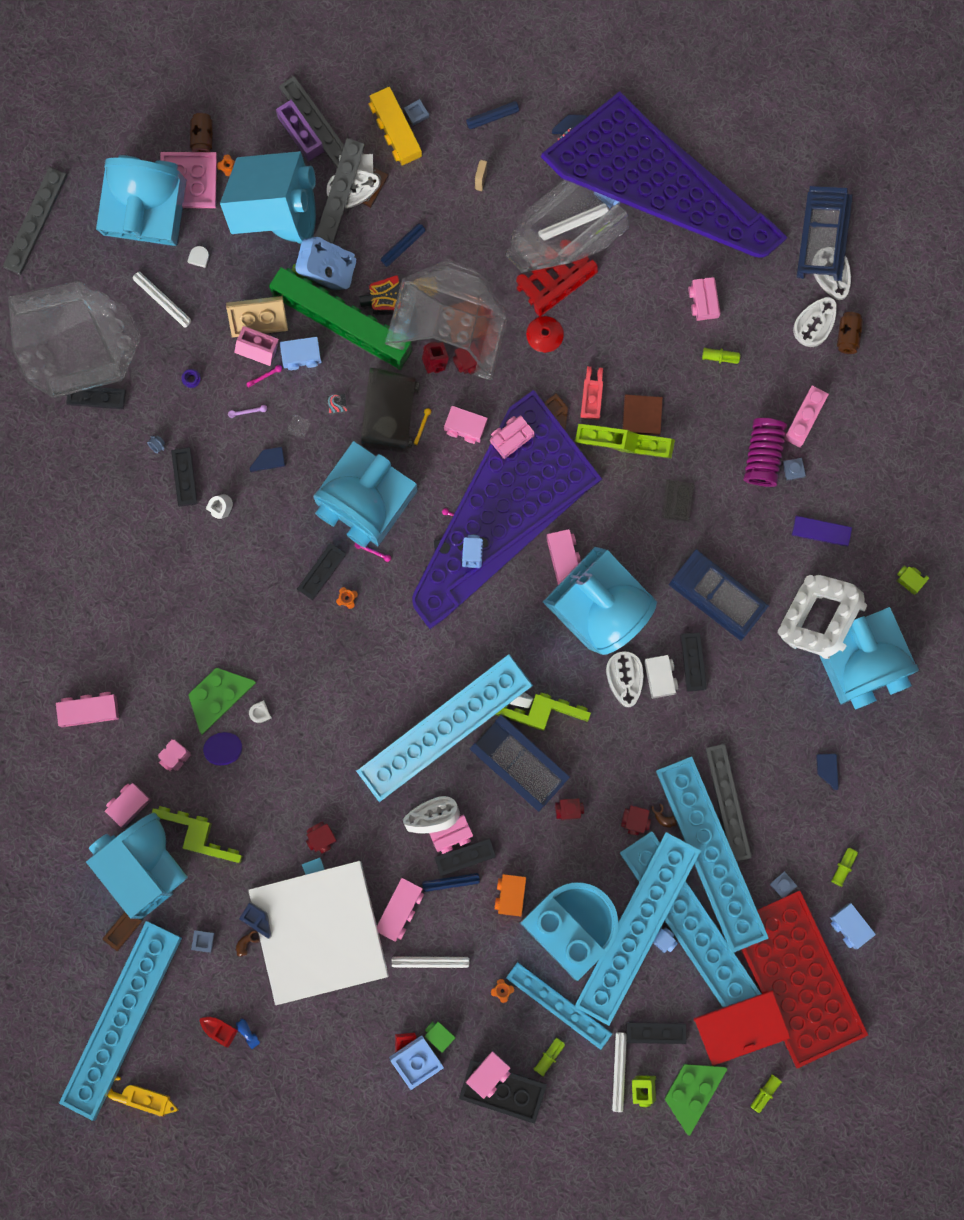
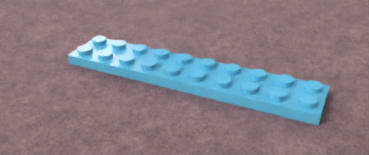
M508 654L356 772L376 799L381 802L531 688L533 684L511 655Z
M689 757L657 770L656 774L684 841L701 850L694 865L731 953L768 939V935L693 758Z
M652 831L620 852V855L638 882L641 881L660 844ZM685 881L664 921L723 1008L760 995V991L736 955L731 953L726 940Z
M667 832L665 833L618 922V931L613 945L597 962L574 1007L608 1026L610 1025L701 850Z
M145 922L59 1104L92 1121L96 1120L180 944L181 937L151 922Z

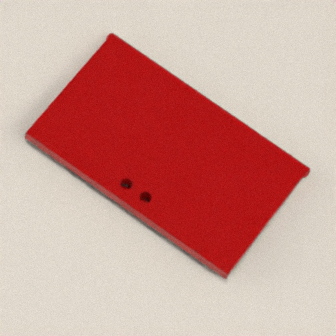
M773 990L694 1018L712 1066L790 1039Z

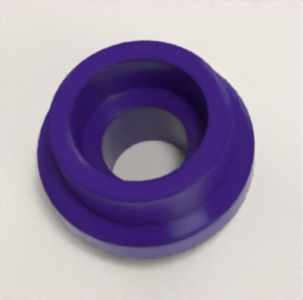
M188 369L182 374V382L186 387L195 388L199 385L201 377L198 371ZM189 376L195 377L193 382L188 381Z

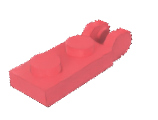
M587 366L580 418L599 420L603 389V368H599L597 371L598 379L594 381L590 380L592 369Z

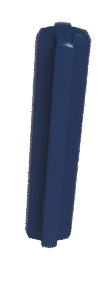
M514 101L468 118L466 120L469 129H474L519 112V105Z
M418 223L381 258L382 264L388 267L425 232L424 226Z
M475 873L424 881L422 886L423 891L428 892L479 884L480 878L479 874Z

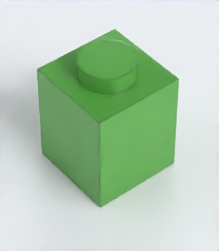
M432 1021L425 1029L427 1032L425 1037L441 1052L456 1038L439 1021L436 1024Z

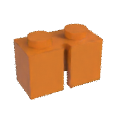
M503 874L502 878H498L497 890H501L500 898L495 900V909L498 910V914L522 916L526 877Z

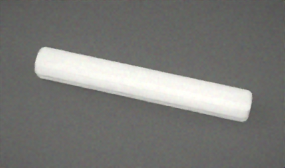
M603 203L539 230V237L541 241H545L609 213L608 207Z
M137 272L133 276L134 281L183 327H187L191 323V319L141 272Z
M392 957V967L468 968L469 958Z
M624 1032L616 1033L612 1106L614 1112H623L627 1040V1034Z

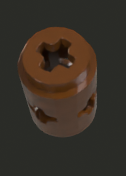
M196 113L190 120V148L192 152H210L212 149L213 121L211 116L206 113Z
M845 312L843 317H841L837 341L839 352L855 354L857 349L860 348L863 326L861 314ZM847 324V326L851 328V330L847 331L846 334H844L845 325Z

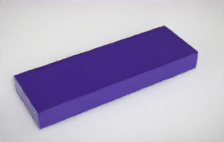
M795 516L792 535L848 547L852 527Z

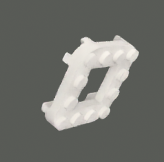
M809 575L805 578L778 629V634L794 649H803L818 654L825 659H830V656L839 650L844 651L847 645L843 641L859 610H866L867 604L864 603V593L848 582L822 575ZM824 597L841 602L825 634L802 628L816 598L822 599Z

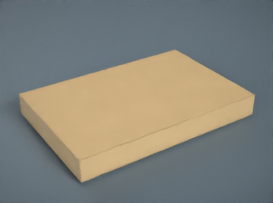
M283 296L226 303L232 337H238L243 326L264 334L288 331Z

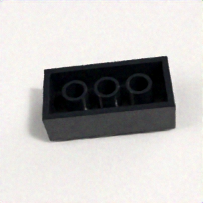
M471 1059L459 1099L535 1124L547 1084L510 1072L511 1074L504 1082L499 1081L496 1084L497 1090L490 1098L486 1096L483 1099L466 1083V1080L482 1063Z

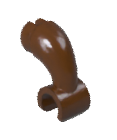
M659 803V812L654 810L653 805L651 806V811L662 826L671 828L677 825L674 816L666 817L662 815L664 808L661 803Z
M257 931L250 932L237 942V956L247 955L246 948L250 941L253 943L260 942V939L253 940V935L258 933Z

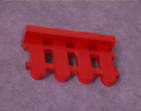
M563 241L560 244L562 253L558 256L554 252L547 253V264L542 267L541 264L534 263L531 266L533 275L529 278L524 274L517 276V290L519 292L523 290L530 298L528 302L531 306L534 304L535 312L539 317L598 273L597 264L593 259L590 261L587 256L583 257L576 250L578 248L576 243L571 244L569 241ZM565 257L574 265L570 269L562 261ZM552 268L559 275L556 280L547 272L549 269ZM538 279L545 288L539 291L532 282Z

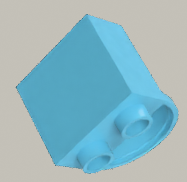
M301 151L236 158L220 202L231 234L272 231L282 239L299 244L302 243L303 239L313 237L316 223L313 189L316 178L313 167L305 166Z
M119 155L118 158H107L104 166L105 172L96 230L104 236L177 246L183 209L182 204L184 202L187 182L182 173L177 170L178 165L167 161H156L154 163L127 155Z
M353 441L322 486L314 494V500L320 506L315 514L333 527L338 520L351 527L347 536L358 545L366 548L371 541L379 546L417 493V484L391 467L390 461L380 454L375 456Z
M594 547L543 601L589 650L602 655L618 650L635 637L650 620L657 605L656 599L641 586L608 550Z
M890 607L867 617L863 616L855 619L843 641L847 645L844 651L839 650L831 655L830 659L820 656L840 704L851 701L855 710L877 701L873 691L887 686L890 695L911 687L908 676L919 671Z
M151 813L140 819L117 837L115 835L110 837L108 833L103 835L89 847L94 856L87 860L86 863L130 919H143L173 895L172 891L188 878L166 850L165 831L156 813Z
M569 883L547 895L520 924L574 980L578 981L613 945L618 931V916L614 904L602 890L586 883Z

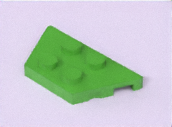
M215 668L188 694L200 733L203 735L256 682Z
M683 1064L664 1099L687 1135H691L725 1075L727 1068Z

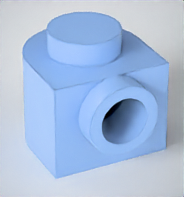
M660 928L653 941V944L663 953L667 950L671 952L678 943L673 938L674 934L668 928L664 930Z

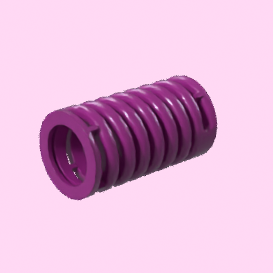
M756 418L753 420L751 444L749 445L747 466L745 467L746 474H744L743 480L753 485L775 487L779 477L777 473L780 471L778 466L781 465L779 460L782 458L780 452L783 451V446L781 445L784 444L783 438L786 436V432L783 430L787 428V424L771 418ZM754 479L765 480L766 482H761Z

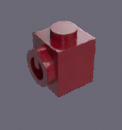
M430 342L423 347L422 360L427 373L444 371L449 359L444 343Z
M471 342L456 349L455 356L452 359L460 373L464 372V374L469 373L471 375L480 370L479 367H481L483 357L479 350H475Z
M579 798L555 802L556 819H580L581 814H584L583 802L580 803Z
M630 806L629 809L625 808L621 827L628 830L627 834L639 836V833L643 834L650 827L651 819H648L650 810Z
M323 822L306 830L308 839L305 841L310 850L314 849L315 852L320 851L323 854L332 849L330 845L337 842L329 825H324Z

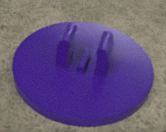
M217 733L205 742L203 747L204 756L210 763L215 765L230 764L236 761L242 753L241 740L232 733Z

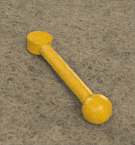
M429 408L424 410L425 415L415 438V445H418L426 420L431 414Z

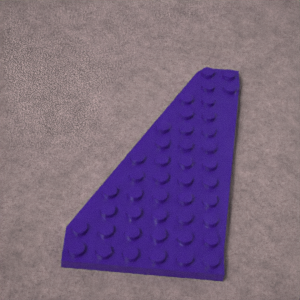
M620 91L541 155V158L561 178L751 256L766 257L787 239L762 213L758 214L653 125Z
M534 390L509 407L499 427L502 430L507 426L506 422L513 416L517 418L521 415L534 431V437L505 459L490 444L413 593V607L430 630L447 618L584 493L602 481V478ZM468 535H478L480 538L483 537L488 541L487 547L483 548L482 566L480 568L462 567L463 549L460 551L457 546L462 545L464 538H468ZM444 542L450 546V551L447 554L439 552Z

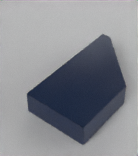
M567 115L552 129V134H566L565 132H568V129L571 131L586 119L587 115Z
M282 447L263 450L250 466V472L285 467Z
M817 754V774L834 790H838L837 754Z
M249 902L239 919L270 939L272 935L267 912Z

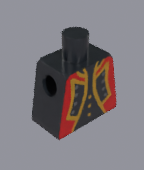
M398 275L369 284L370 294L359 296L361 307L372 305L373 314L375 315L404 314Z

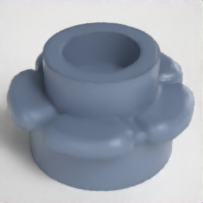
M151 436V439L147 442L148 446L155 453H159L161 450L164 451L165 442L159 436Z

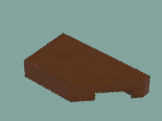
M555 393L544 404L563 429L566 430L568 406Z

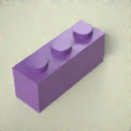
M292 100L276 109L278 119L308 162L324 152L321 141Z

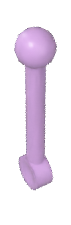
M261 405L259 408L237 412L231 410L228 412V416L234 418L236 415L258 411L266 412L267 406Z

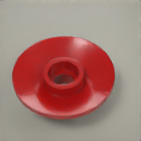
M541 316L529 324L526 337L533 349L547 353L556 350L561 345L564 332L561 324L556 319ZM547 330L549 334L543 335L542 331Z

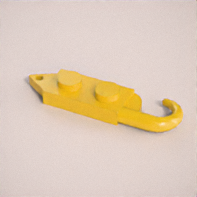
M116 1076L114 1081L121 1080V1077ZM136 1085L127 1086L122 1094L116 1093L110 1088L107 1095L112 1100L162 1117L165 1114L179 1111L170 1100V1096Z

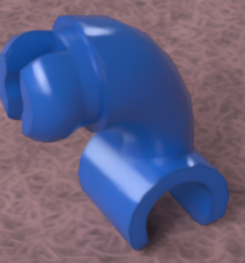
M240 1019V1022H236L237 1030L246 1038L249 1047L253 1049L260 1044V1041L255 1033H251L246 1020Z

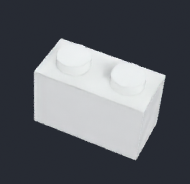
M668 655L645 659L644 663L651 698L674 695L676 689H678L677 679L672 676V671H674L673 660H669Z

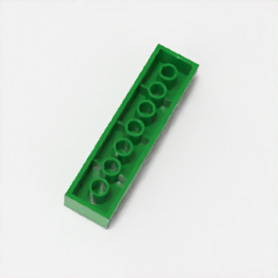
M280 267L269 285L272 297L283 296L284 304L399 370L403 368L412 353V344L409 337L404 334L398 335L393 332L394 329L386 324L381 325L377 323L378 320L371 315L365 316L359 308L344 304L345 301L338 296L334 298L329 295L326 289L313 286V283L307 278L303 277L301 279L297 277L293 270L289 268L285 270Z

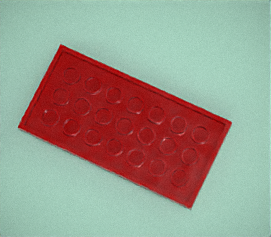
M801 891L794 892L758 909L757 912L768 935V939L741 949L761 994L771 990L774 991L776 1002L790 1035V1039L784 1040V1043L795 1067L798 1069L868 1036Z

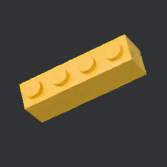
M390 86L370 95L369 108L372 114L376 113L378 117L376 119L380 130L384 129L386 133L384 138L388 146L392 145L394 149L392 154L395 161H400L401 165H405L422 157L420 146Z

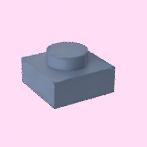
M420 99L404 108V112L413 126L429 117V113Z
M802 458L782 462L786 481L806 476Z
M785 871L769 884L781 898L786 897L797 887Z
M194 930L191 950L212 953L215 933Z

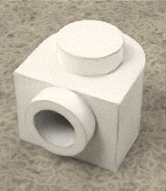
M226 494L212 497L206 510L210 511L211 515L218 519L228 517L233 506L232 499Z

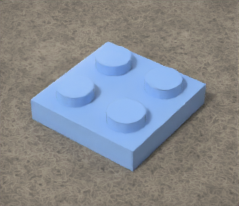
M422 1035L389 1057L410 1090L444 1068Z

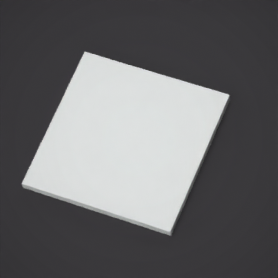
M361 861L249 890L251 902L267 912L272 936L268 939L259 933L275 1005L389 977Z

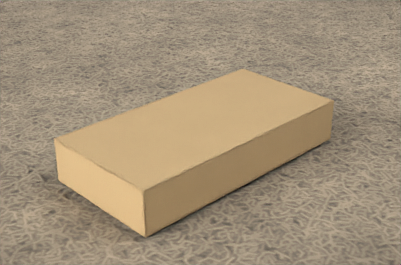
M480 160L475 176V189L479 191L483 190L487 175V161Z

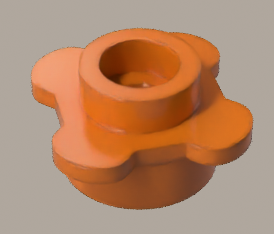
M227 154L224 155V159L221 162L217 163V169L222 170L226 176H230L235 161Z
M343 587L339 590L340 594L336 603L339 606L344 605L352 609L355 606L354 600L358 594L354 590L350 591Z
M499 979L496 987L491 990V995L498 997L502 1003L508 1001V996L514 992V987L507 985L503 979Z

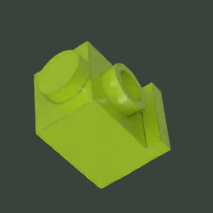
M903 566L897 573L900 577L896 581L915 595L929 577L925 576L923 578L921 572L914 567L907 568Z
M641 1075L635 1076L632 1079L633 1104H639L640 1107H649L656 1101V1076ZM643 1088H648L647 1094L643 1092Z

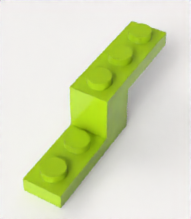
M578 424L575 442L613 448L626 453L672 459L675 440L641 435L624 429Z
M540 693V695H535L529 716L525 715L526 712L515 708L513 711L507 709V706L495 715H502L504 718L544 731L551 710L588 722L591 713L587 712L588 708L577 705L575 708L569 706L570 702L562 699L555 701L551 699L550 695Z
M159 806V809L153 808L152 813H156L160 819L188 825L183 849L237 863L242 862L243 856L239 855L238 850L228 848L227 852L220 850L221 846L209 843V847L206 846L212 825L207 822L208 818L197 816L196 819L189 818V813L178 811L177 814L170 813L169 808Z

